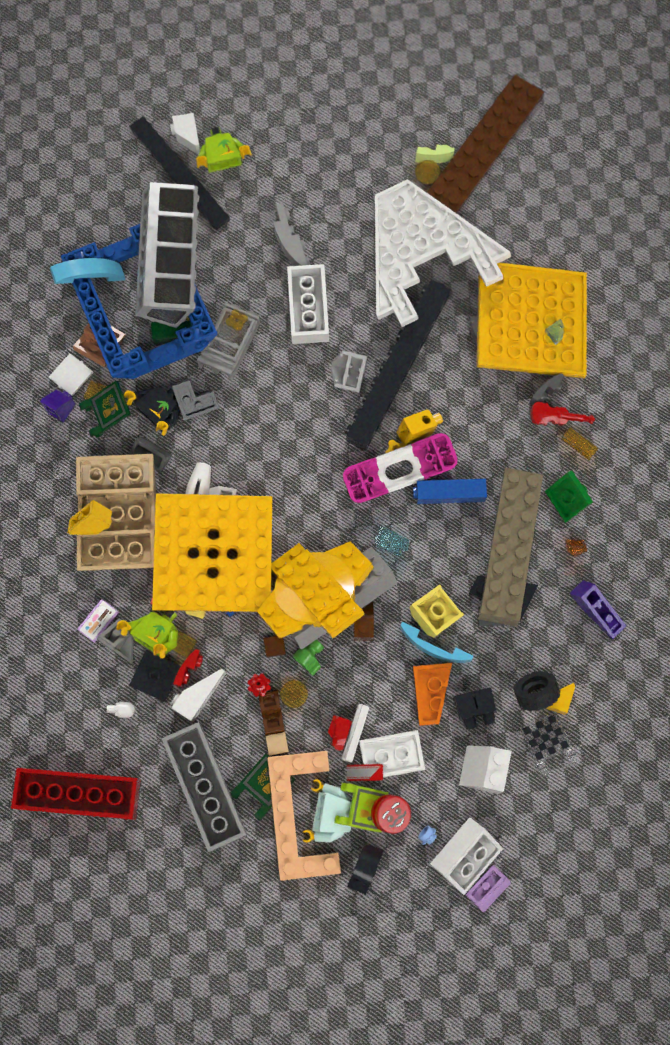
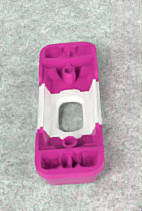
M439 433L389 453L352 465L343 472V480L351 500L355 503H363L417 483V481L449 471L457 465L458 459L450 438L446 434ZM403 460L411 462L413 470L410 474L395 480L387 478L385 470L388 466Z

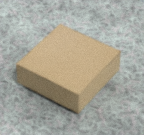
M285 732L266 736L269 756L289 752Z

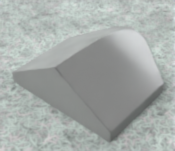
M343 350L335 357L330 370L334 386L359 393L366 371L368 356Z

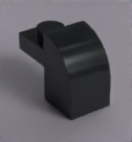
M366 842L364 843L347 885L348 888L366 895L384 850Z

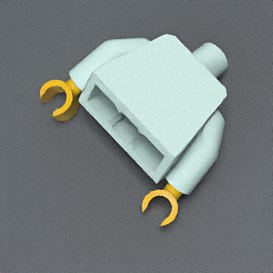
M315 779L313 782L319 783L320 786L318 789L311 788L313 792L319 793L312 831H303V833L308 832L310 834V839H303V841L306 843L312 840L316 842H332L341 838L344 832H350L351 830L350 826L334 823L336 815L349 817L351 802L349 796L344 791H341L339 787L329 784L323 785L320 780Z

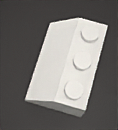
M469 817L430 864L458 891L465 895L503 848L485 828Z

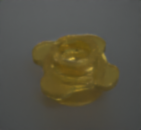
M235 309L231 311V316L226 319V324L236 331H240L245 322L248 321L247 315L240 314Z

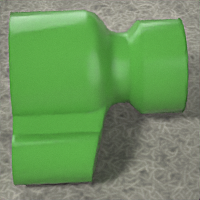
M316 639L302 650L299 648L292 656L313 676L321 668L315 654L320 653L324 647Z

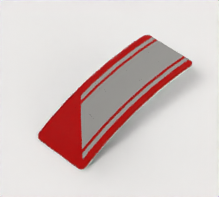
M382 764L347 765V781L383 780Z

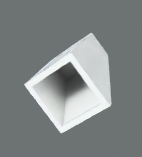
M467 746L459 785L496 794L504 792L511 751L490 746Z

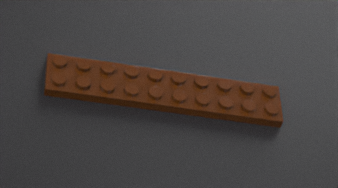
M515 74L427 193L457 214L542 99L544 91Z

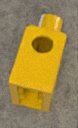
M424 410L403 418L397 430L401 442L407 446L431 436L437 425L443 423L440 413L432 415L430 410Z

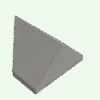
M119 618L102 632L97 639L133 665V637L129 631L126 636L121 635V629L116 630L117 623L121 621Z

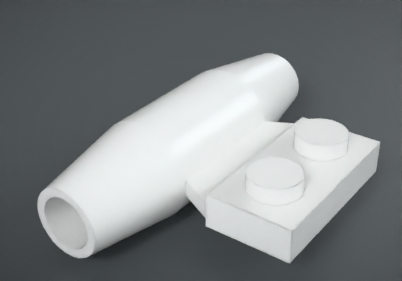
M199 462L196 463L185 493L236 495L237 489L222 486L210 488L211 466Z

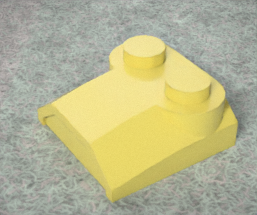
M441 585L435 587L409 607L415 621L428 636L433 638L464 615L444 592Z

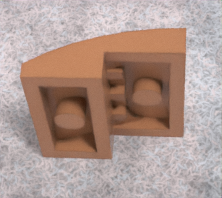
M88 323L84 328V334L73 345V350L105 368L107 364ZM111 326L120 346L125 338V334Z

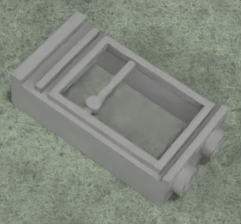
M225 303L215 324L218 335L202 350L197 359L198 366L202 368L203 365H207L216 374L219 371L226 373L229 380L232 381L260 325L259 316L253 311L247 312L242 310L236 304L230 305Z

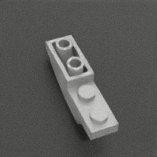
M283 203L276 204L279 221L273 222V226L282 251L294 266L310 265L309 257L304 255V251H306L304 240H300L299 234H294L293 226L288 224V220H290L288 209H284Z

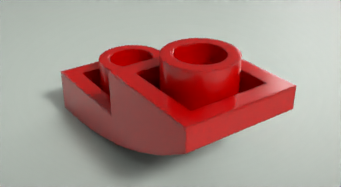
M195 649L180 667L173 683L176 687L183 688L184 684H188L190 678L188 670L196 671L197 667H201L203 656H201L200 650Z

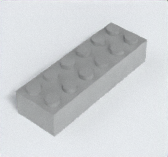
M372 546L362 554L373 564L374 568L363 583L355 587L354 592L356 596L354 601L360 608H363L397 584L393 571ZM306 624L303 625L302 630L290 635L302 650L324 635L326 631L323 627H314L313 625Z
M198 722L162 738L208 852L215 851L248 836L202 725Z

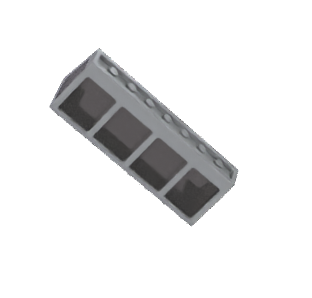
M150 182L142 192L135 315L175 328L184 322L186 317L193 313L195 309L194 295L196 286H194V281L197 274L195 270L197 255L195 253L198 244L196 233L198 231L197 217L199 214V210H197V203L199 201L198 187L195 185Z

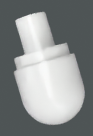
M116 702V705H107V713H115V716L119 718H129L135 712L134 705L130 702Z

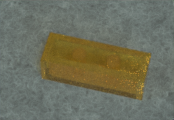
M571 427L562 437L565 443L589 461L599 449Z

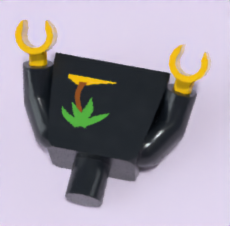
M157 386L156 388L152 387L136 392L128 390L124 393V398H128L127 405H131L133 401H136L134 403L136 409L156 427L155 431L160 430L163 436L166 435L168 430L177 425L180 412L172 387L167 392L160 386Z

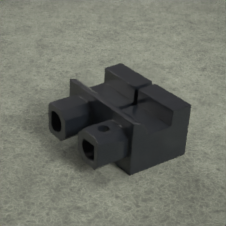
M491 687L453 697L460 721L463 720L466 730L477 728L475 717L482 716L484 726L495 723L494 712L496 711Z

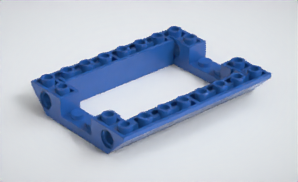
M158 216L157 241L176 243L164 216ZM140 224L129 228L131 237L99 250L95 242L61 255L62 261L102 258L119 263L139 255ZM157 247L169 274H183L184 259L179 249ZM75 278L72 283L112 378L135 379L204 350L218 335L196 287L194 295L195 309L193 313L188 315L192 327L187 329L185 327L176 331L178 339L143 353L139 346L123 355L91 279ZM171 279L182 303L183 279Z

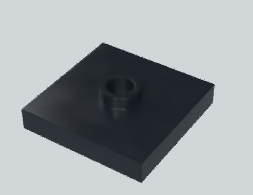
M146 650L129 686L166 702L181 665L165 658L162 659L158 655L154 656L152 652Z

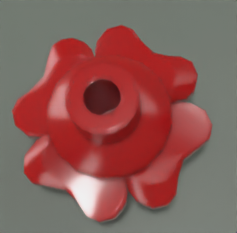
M263 673L259 676L253 674L252 679L247 682L250 685L248 691L252 692L255 697H258L259 694L263 697L271 689V686L268 685L271 681Z

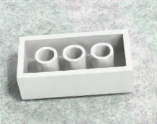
M324 264L287 266L292 344L329 342Z

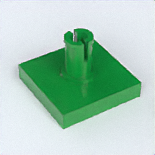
M572 470L563 475L545 491L565 523L572 520L593 503L587 493V488L580 483Z

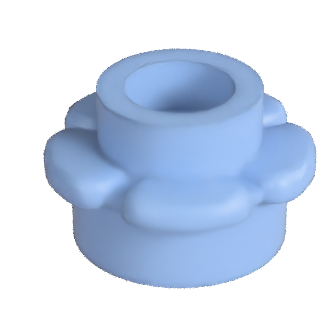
M426 826L420 832L418 838L422 841L423 845L433 843L437 837L435 834L436 829Z

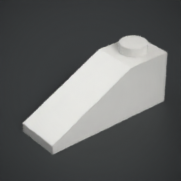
M220 669L185 689L181 694H177L172 700V709L193 723L226 675V672Z

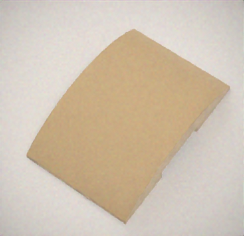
M153 454L76 457L78 512L92 500L112 511V523L107 530H103L98 535H77V571L154 568L156 482Z

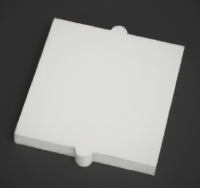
M69 354L53 371L49 379L56 383L59 389H63L73 396L93 374V371L84 365L82 360L79 361Z

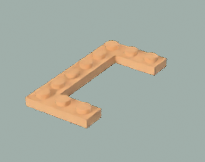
M327 751L268 757L280 881L341 874L339 853L298 857L290 776L329 772Z

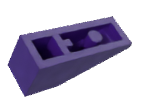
M583 580L570 592V595L580 608L611 639H614L626 627L625 623L595 584Z

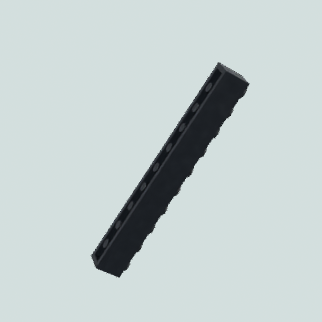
M432 279L428 285H424L421 291V299H417L413 306L418 315V320L407 324L403 331H399L396 337V345H392L388 352L389 358L387 362L383 361L380 366V375L374 377L370 393L366 392L363 397L362 403L364 404L362 408L356 410L353 417L355 421L352 425L349 424L345 431L346 442L367 451L450 297L451 288Z

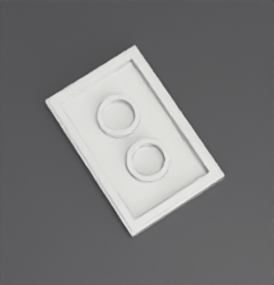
M418 730L359 740L363 764H382L383 778L425 770Z

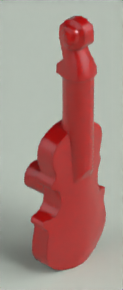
M543 402L534 403L530 411L531 420L536 425L543 424L546 426L548 422H552L554 425L563 426L568 420L588 422L590 424L595 421L593 415L586 416L584 414L569 413L565 407L556 406L553 408L548 403Z

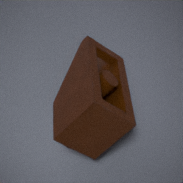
M370 602L361 608L365 615L354 622V641H373L374 609L373 602Z

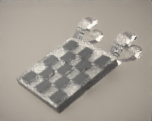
M555 712L519 728L541 777H546L550 773L544 761L564 752L571 765L579 761Z

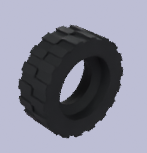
M547 671L527 674L520 678L514 687V694L519 706L523 710L528 711L544 710L552 706L558 700L561 693L556 677ZM545 688L538 693L529 694L536 689Z

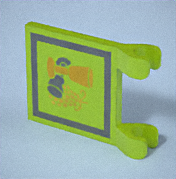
M342 783L341 791L353 793L349 817L336 815L334 823L382 833L372 822L371 809L379 797L389 793L350 783Z

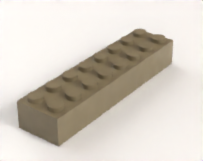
M505 468L479 620L515 627L520 622L543 480L542 474Z

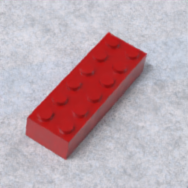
M16 768L11 809L136 820L141 779Z

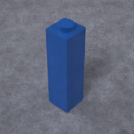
M486 479L417 481L416 487H413V499L417 498V504L485 502L487 499Z

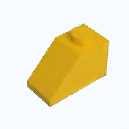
M92 500L70 518L67 533L70 535H98L110 527L112 511Z

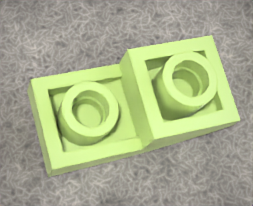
M438 144L436 151L428 147H418L415 162L436 164L451 161L455 148Z

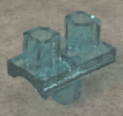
M379 526V535L375 537V545L378 548L397 556H401L402 551L408 550L409 539L384 526Z

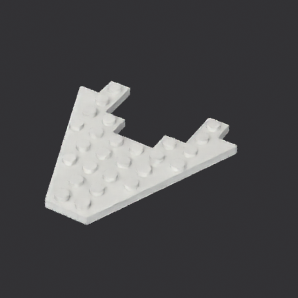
M408 179L376 194L375 254L376 315L378 320L392 313H395L401 327L418 320V315L405 292V289L420 283L414 267L445 252L453 266L471 258L487 287L503 279L497 263L510 258V251Z

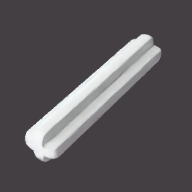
M363 704L357 706L341 757L346 762H352L369 711V707Z

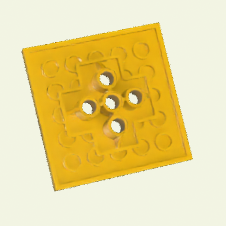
M156 494L152 610L257 612L271 594L272 496ZM211 531H216L219 537L212 540L208 537V534ZM193 549L199 552V556L194 559L188 556L189 551ZM210 550H216L219 555L217 558L211 559L207 554ZM230 550H234L238 553V556L235 559H229L227 553ZM210 569H215V570H217V572H218L217 577H215V578H210V577H208V575H207L208 570H210Z

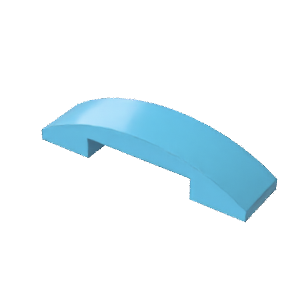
M75 259L50 267L55 284L73 283L75 278L106 277L107 281L125 280L120 263L108 259Z
M404 622L400 625L402 633L414 646L434 658L454 663L471 662L473 655L458 648L454 649L453 654L418 638L419 629Z

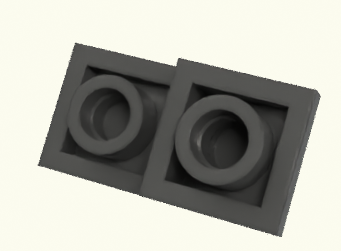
M556 375L545 382L532 396L530 404L544 402L548 394L552 396L555 391L559 392L564 385L562 382L564 375Z

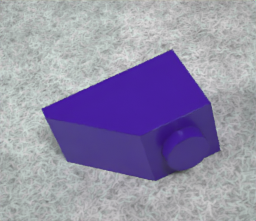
M57 389L40 401L49 415L63 423L76 405L71 394L66 391L60 392Z

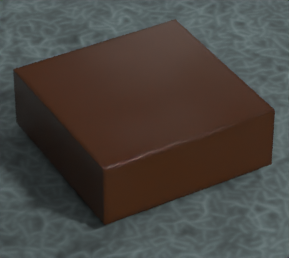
M277 636L263 638L267 658L286 655L283 638L279 639Z

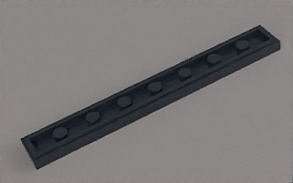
M144 116L129 125L130 130L176 184L195 185L198 187L199 201L197 209L215 230H218L230 221L227 213ZM181 189L186 196L191 191Z

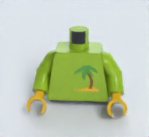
M215 127L210 130L211 137L205 139V144L201 147L196 158L197 168L205 166V168H208L209 173L240 166L242 165L241 158L244 159L245 155L251 156L252 154L248 145H244L238 139L232 138L230 133L222 134L221 129Z
M166 611L163 616L151 612L134 621L127 622L121 620L117 623L116 630L121 629V635L126 636L129 631L133 639L152 651L154 656L157 654L163 659L168 652L177 647L178 630L172 623L177 616L174 611Z

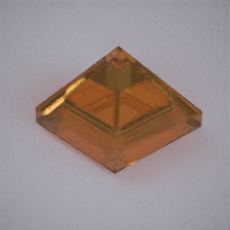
M565 540L567 551L574 557L587 552L584 540Z

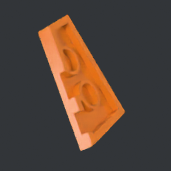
M452 663L413 666L419 726L438 725L440 723Z

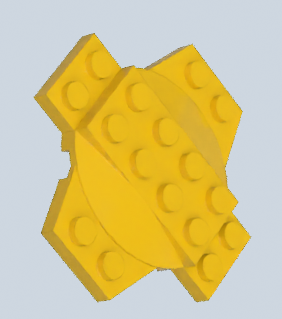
M351 542L326 552L311 553L298 543L271 563V571L277 576L275 589L257 612L279 639L302 630L303 625L306 624L313 625L314 627H323L334 638L365 615L363 610L354 601L356 597L354 592L355 587L360 586L373 570V564Z

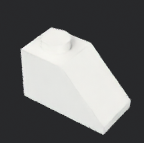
M194 114L172 116L173 124H170L172 135H176L177 142L194 153L199 154L200 146Z

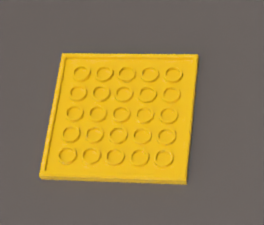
M497 263L503 275L502 280L486 287L481 276H478L477 367L547 375L563 374L566 377L585 378L587 376V273Z

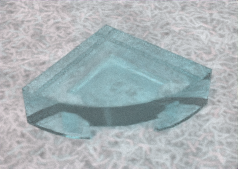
M561 319L545 330L555 345L562 340L564 334V324Z

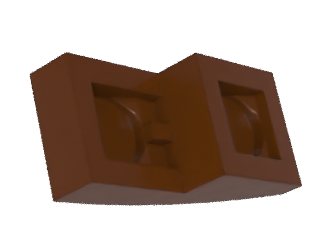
M278 690L266 692L263 697L259 694L265 735L285 732Z

